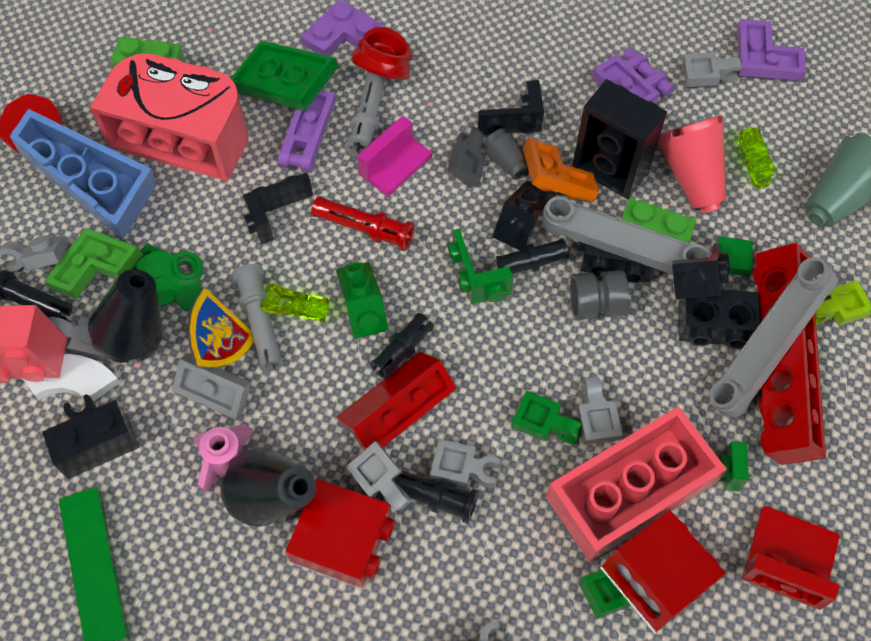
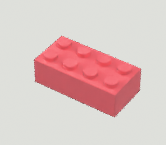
M36 305L0 306V383L8 382L9 379L23 378L31 382L44 381V378H60L68 338Z
M678 406L551 482L546 499L588 562L591 563L645 529L667 511H674L715 485L727 469Z

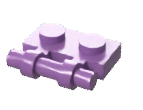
M632 48L625 50L622 55L626 62L616 54L594 68L592 78L600 86L608 79L653 103H657L660 93L658 90L668 97L675 89L668 81V76L661 70L656 71L648 63L649 59L644 54L636 53Z

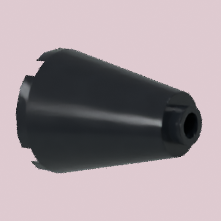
M131 269L123 272L90 316L88 332L92 339L91 343L94 349L105 358L119 363H128L129 360L138 358L143 360L155 352L159 346L163 335V326L156 283L153 277L145 271Z
M268 448L248 449L235 456L229 462L230 465L225 476H222L220 483L221 500L228 514L234 519L254 527L270 525L301 509L311 502L316 491L314 476L308 469Z

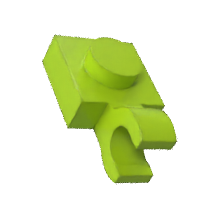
M858 280L836 286L828 294L815 312L816 326L834 317L838 326L871 315V302Z

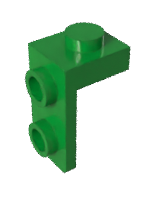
M460 228L454 229L453 242L448 243V251L451 262L453 264L458 263L460 272L457 273L458 284L461 293L467 292L471 305L484 301L498 302L511 295L513 275L510 267L507 266L475 274Z
M352 262L343 268L337 269V278L345 300L354 339L388 331L382 295L370 263Z

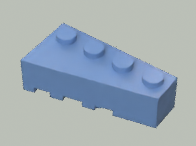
M30 109L26 111L10 135L17 150L25 159L122 240L157 186L151 168Z

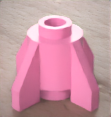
M242 424L230 428L217 427L205 433H197L193 441L199 446V452L203 458L198 486L201 490L207 493L218 479L217 475L225 476L229 462L244 451L243 445L253 434L249 426Z

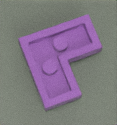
M338 0L301 35V42L303 46L311 51L329 56L345 40L358 48L359 39L362 40L365 33L370 29L387 26L345 1Z
M740 19L737 27L738 58H740L742 69L738 71V76L803 80L806 74L805 48L773 46L772 21Z

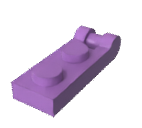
M321 90L306 111L295 110L279 153V167L290 168L291 166L300 167L301 171L313 172L316 156L336 103L335 93ZM295 149H304L303 155L294 153Z

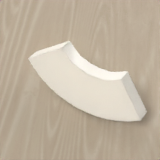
M64 354L60 378H44V381L31 382L23 379L38 400L51 394L67 392L80 396L82 399L83 395L88 394L95 401L120 384L118 378L103 364L91 358L74 354Z

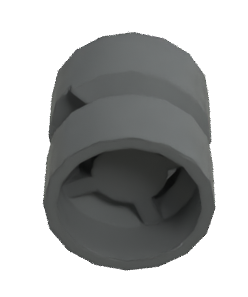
M623 270L601 272L599 278H596L593 273L572 274L570 278V298L575 320L594 319L598 317L600 312H603L606 317L626 316L629 311V288L625 272Z

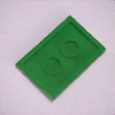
M261 40L233 74L231 80L234 82L239 94L306 111L339 65L334 57Z

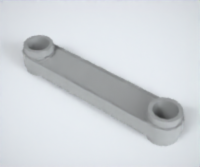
M553 197L544 207L542 221L544 228L549 233L563 235L672 275L673 260L711 257L710 251L703 245L690 244L571 202L566 197Z
M812 257L800 264L798 272L721 379L712 386L709 398L712 406L719 413L727 417L736 418L747 411L749 403L828 294L835 289L837 275L827 261L822 258ZM822 274L820 278L812 281L815 276ZM734 394L733 399L730 402L724 404L726 398L729 395Z

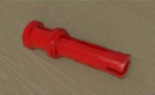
M321 196L315 198L311 208V215L313 217H319L369 234V238L377 243L381 240L398 246V249L404 252L408 249L414 235V222L407 221L403 223L388 218V214L384 212L374 215L324 199ZM335 212L356 218V220L338 215Z

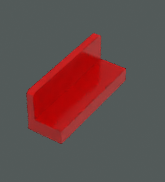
M419 352L391 373L387 379L382 380L341 412L336 418L340 424L351 430L363 450H366L375 441L379 442L382 447H385L457 388L439 359Z

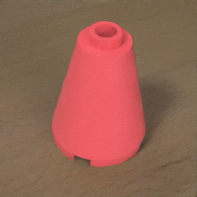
M722 115L662 132L657 145L692 209L700 208L701 213L720 209V202L726 200L724 121Z

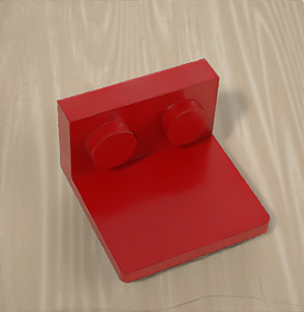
M764 506L759 513L741 580L821 610L837 599L840 584L830 581V576L840 535L834 531Z

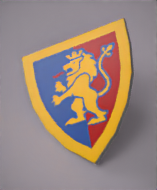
M203 288L189 314L188 340L191 351L190 355L193 358L195 368L215 369L228 366L242 358L254 342L252 331L206 288Z

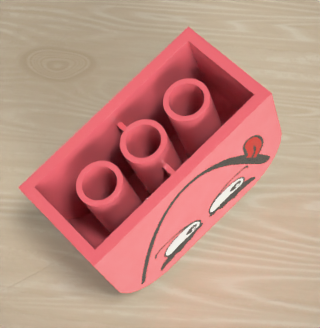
M137 54L125 58L112 69L90 106L109 148L227 182L248 142L249 135L237 88L231 78L209 67L192 65L176 58H166L155 54Z

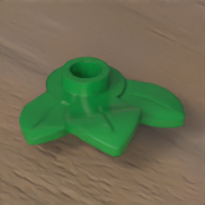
M159 250L145 255L136 264L138 270L145 271L153 277L156 283L159 306L168 305L176 300L177 304L184 311L187 312L192 309L196 298L202 291L199 280L204 270L203 263L196 254L189 251H181L172 255ZM179 266H189L191 269V273H181L179 270Z

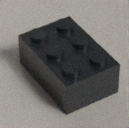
M606 79L583 107L572 167L593 173L597 183L628 200L649 173L667 111L655 103L649 102L630 92L624 86L617 85Z

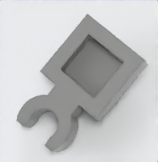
M439 439L430 471V479L441 480L443 478L448 480L449 484L467 488L470 477L475 478L483 487L494 488L496 478L486 476L483 470L487 467L499 469L501 460L492 455H487L480 459L474 458L476 447Z

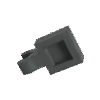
M475 126L471 127L469 136L463 132L458 135L457 142L453 144L447 169L448 172L470 188L480 184L485 156L479 152L484 134Z

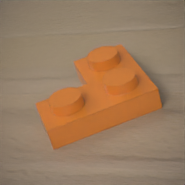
M527 138L523 151L532 185L543 191L548 192L552 190L565 194L573 200L595 201L599 194V189L593 173L564 165L558 146Z

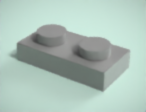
M185 355L179 359L172 391L236 420L243 415L251 382L219 368H195L193 358Z

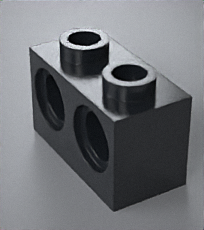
M722 289L721 296L680 299L678 302L679 341L690 342L696 346H704L711 343L724 344L729 348L740 349L744 347L760 325L758 292ZM694 315L703 317L707 322L697 320ZM730 318L739 320L742 325L734 323Z

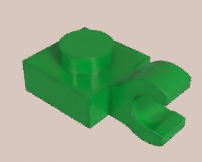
M526 390L512 420L511 428L545 442L551 432L560 440L575 445L582 423L559 415L561 404Z

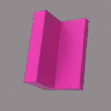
M402 116L357 155L359 175L389 197L432 157V152L413 139V122Z

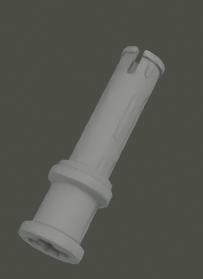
M368 71L358 113L351 118V134L345 141L346 151L355 157L372 143L374 135L379 130V122L376 117L386 77L369 73Z
M246 264L236 268L232 272V278L239 287L241 295L238 300L239 306L248 315L260 362V369L262 371L274 370L272 363H275L277 369L283 366L284 363L280 356L267 307L270 304L271 298L269 292L264 289L261 278L264 274L262 266L259 264Z

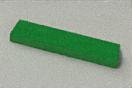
M94 487L59 498L83 640L128 641L130 637L101 491L98 487Z

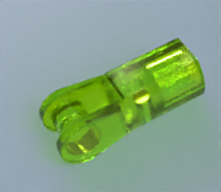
M756 127L744 129L739 132L737 143L745 165H747L751 183L759 189L767 188L771 183V177L774 175L775 166L768 155L760 129Z
M274 283L266 286L265 291L268 295L266 299L262 300L260 305L263 311L270 314L290 315L322 323L325 321L329 310L328 298L295 291ZM281 299L287 300L289 303L281 302Z

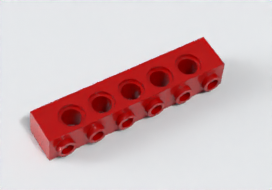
M797 242L756 253V268L753 269V278L759 295L760 323L794 278L800 264L804 260L811 258ZM816 313L762 385V397L759 398V410L763 416L764 431L760 435L761 446L767 456L781 465L826 459ZM791 382L790 386L784 390L785 386ZM794 416L792 422L785 426L787 420Z

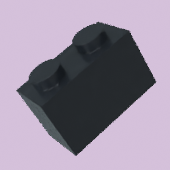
M88 394L83 395L86 405L82 411L75 412L69 402L64 403V412L69 417V420L42 431L53 465L67 479L140 448L129 417L116 400L97 407Z

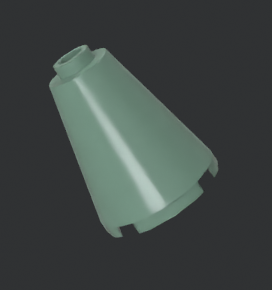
M856 133L853 137H850L849 134L840 143L805 205L807 217L817 226L831 227L871 201V136Z

